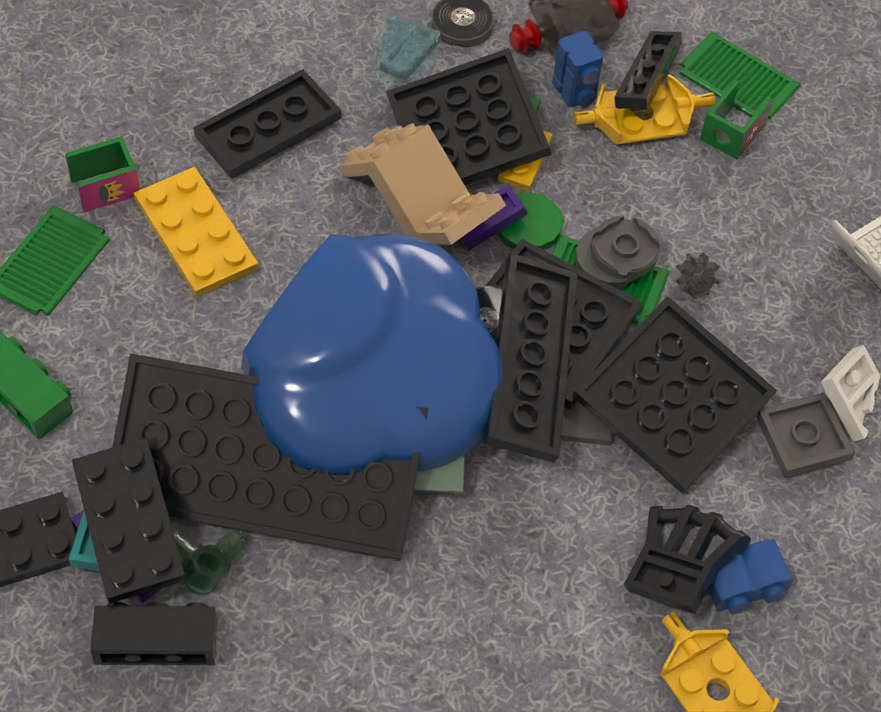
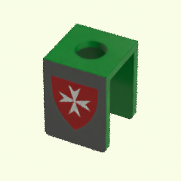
M734 80L706 113L700 140L737 160L765 126L773 100L767 98L743 128L736 126L724 119L734 106L740 82ZM715 130L724 131L729 136L730 142L720 140Z

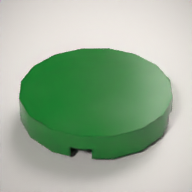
M531 192L517 193V197L524 205L528 214L498 232L497 236L510 248L512 246L515 248L522 239L543 250L552 247L557 242L563 226L561 210L552 200L541 194Z

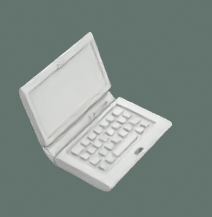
M881 216L851 235L837 220H834L832 230L836 243L881 289Z

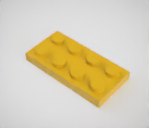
M195 167L134 192L135 201L196 298L259 270L257 260Z

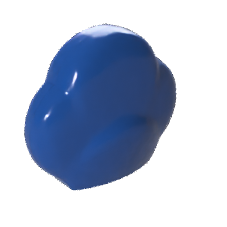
M391 233L354 238L348 235L331 234L303 265L264 318L243 351L241 365L245 375L259 377V385L253 384L256 414L259 410L261 423L268 432L264 433L269 441L278 447L280 453L286 459L288 457L291 458V462L298 467L307 470L314 468L316 469L315 472L318 473L328 471L331 475H349L353 469H355V473L363 471L368 464L383 460L411 461L412 453L420 452L418 471L434 469L456 460L463 454L466 456L484 439L485 426L493 394L498 388L503 373L499 349L481 321L477 291L468 272L452 255L438 245L421 238ZM417 406L429 408L427 420Z

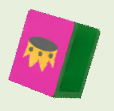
M122 136L65 154L71 183L85 180L77 184L81 207L84 213L133 198L134 192L140 190L137 169Z

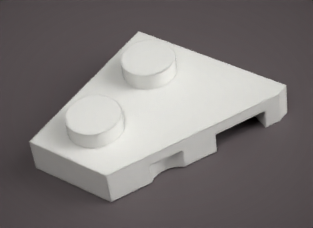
M864 345L852 348L821 381L826 396L831 400L853 441L867 437L868 429L863 426L864 416L873 411L874 393L878 388L880 374Z

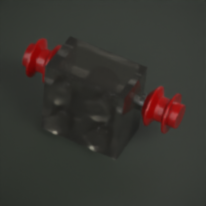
M530 0L528 6L536 23L531 19H527L524 22V28L517 23L513 24L512 32L509 34L510 43L514 50H520L525 55L528 53L529 46L535 50L540 49L543 38L551 56L555 60L560 38L580 31H587L594 40V45L609 40L620 28L616 16L620 19L625 17L628 1Z

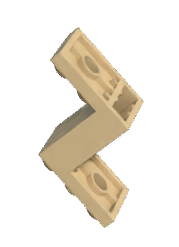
M412 123L404 128L401 125L392 130L389 127L372 136L374 142L364 148L361 145L345 155L347 161L339 165L340 170L346 177L369 175L404 234L424 239L435 245H452L506 206L499 193L485 194L480 192L476 195H470L429 125L415 126Z

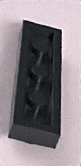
M650 31L614 96L616 108L628 109L630 111L648 110L682 45L681 32Z

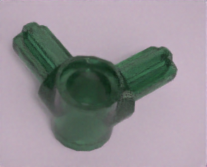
M172 528L187 579L184 581L185 585L190 591L199 595L209 594L214 591L219 580L231 569L230 561L248 543L243 531L231 529L215 545L203 546L201 544L195 547ZM200 567L209 570L210 573L202 571Z

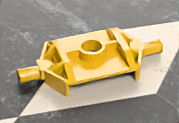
M670 74L667 76L666 83L660 85L648 110L630 111L628 109L616 108L614 96L618 90L606 92V84H602L596 107L588 111L573 112V121L575 126L594 123L595 128L598 127L615 144L686 135L691 116L695 114L696 108L713 106L715 104V96H713V92L701 95L691 94L690 90ZM646 112L651 118L642 120L640 117L635 116V113Z
M672 612L670 616L668 614L663 618L661 622L675 640L673 642L674 648L666 660L660 675L686 712H774L779 702L778 697L772 701L727 640L729 634L727 629L694 630L691 632L686 629L676 615V612ZM711 683L721 684L726 688L728 697L722 701L714 700L708 695L706 687Z

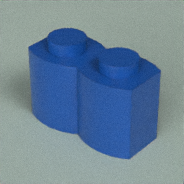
M769 539L750 544L744 552L734 555L716 572L715 583L709 586L708 591L717 612L728 609L730 613L734 614L749 608L752 601L764 599L766 603H771L782 599L787 594L786 591L789 590L793 578L775 539Z

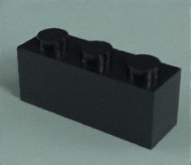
M123 602L108 603L106 606H95L90 649L94 664L215 666L217 638L215 606H208L200 602L188 603L186 606H168L161 602H151L146 604V606H129Z

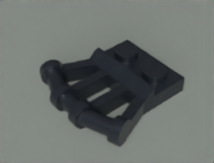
M693 505L674 509L651 506L646 543L633 565L624 586L631 593L695 614L709 586L714 585L716 572L734 555L744 552L748 548L751 539L742 530L736 531L723 520L722 514L716 512L706 514L700 512V509ZM664 524H675L664 547H660L661 529L664 527ZM699 527L700 530L687 555L680 554L679 551L690 529ZM719 535L725 540L702 561L714 536Z

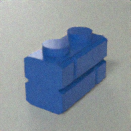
M580 31L560 38L557 46L552 84L558 93L562 94L561 97L566 105L572 108L578 105L587 106L597 96L604 55L598 46L594 45V40L587 31Z

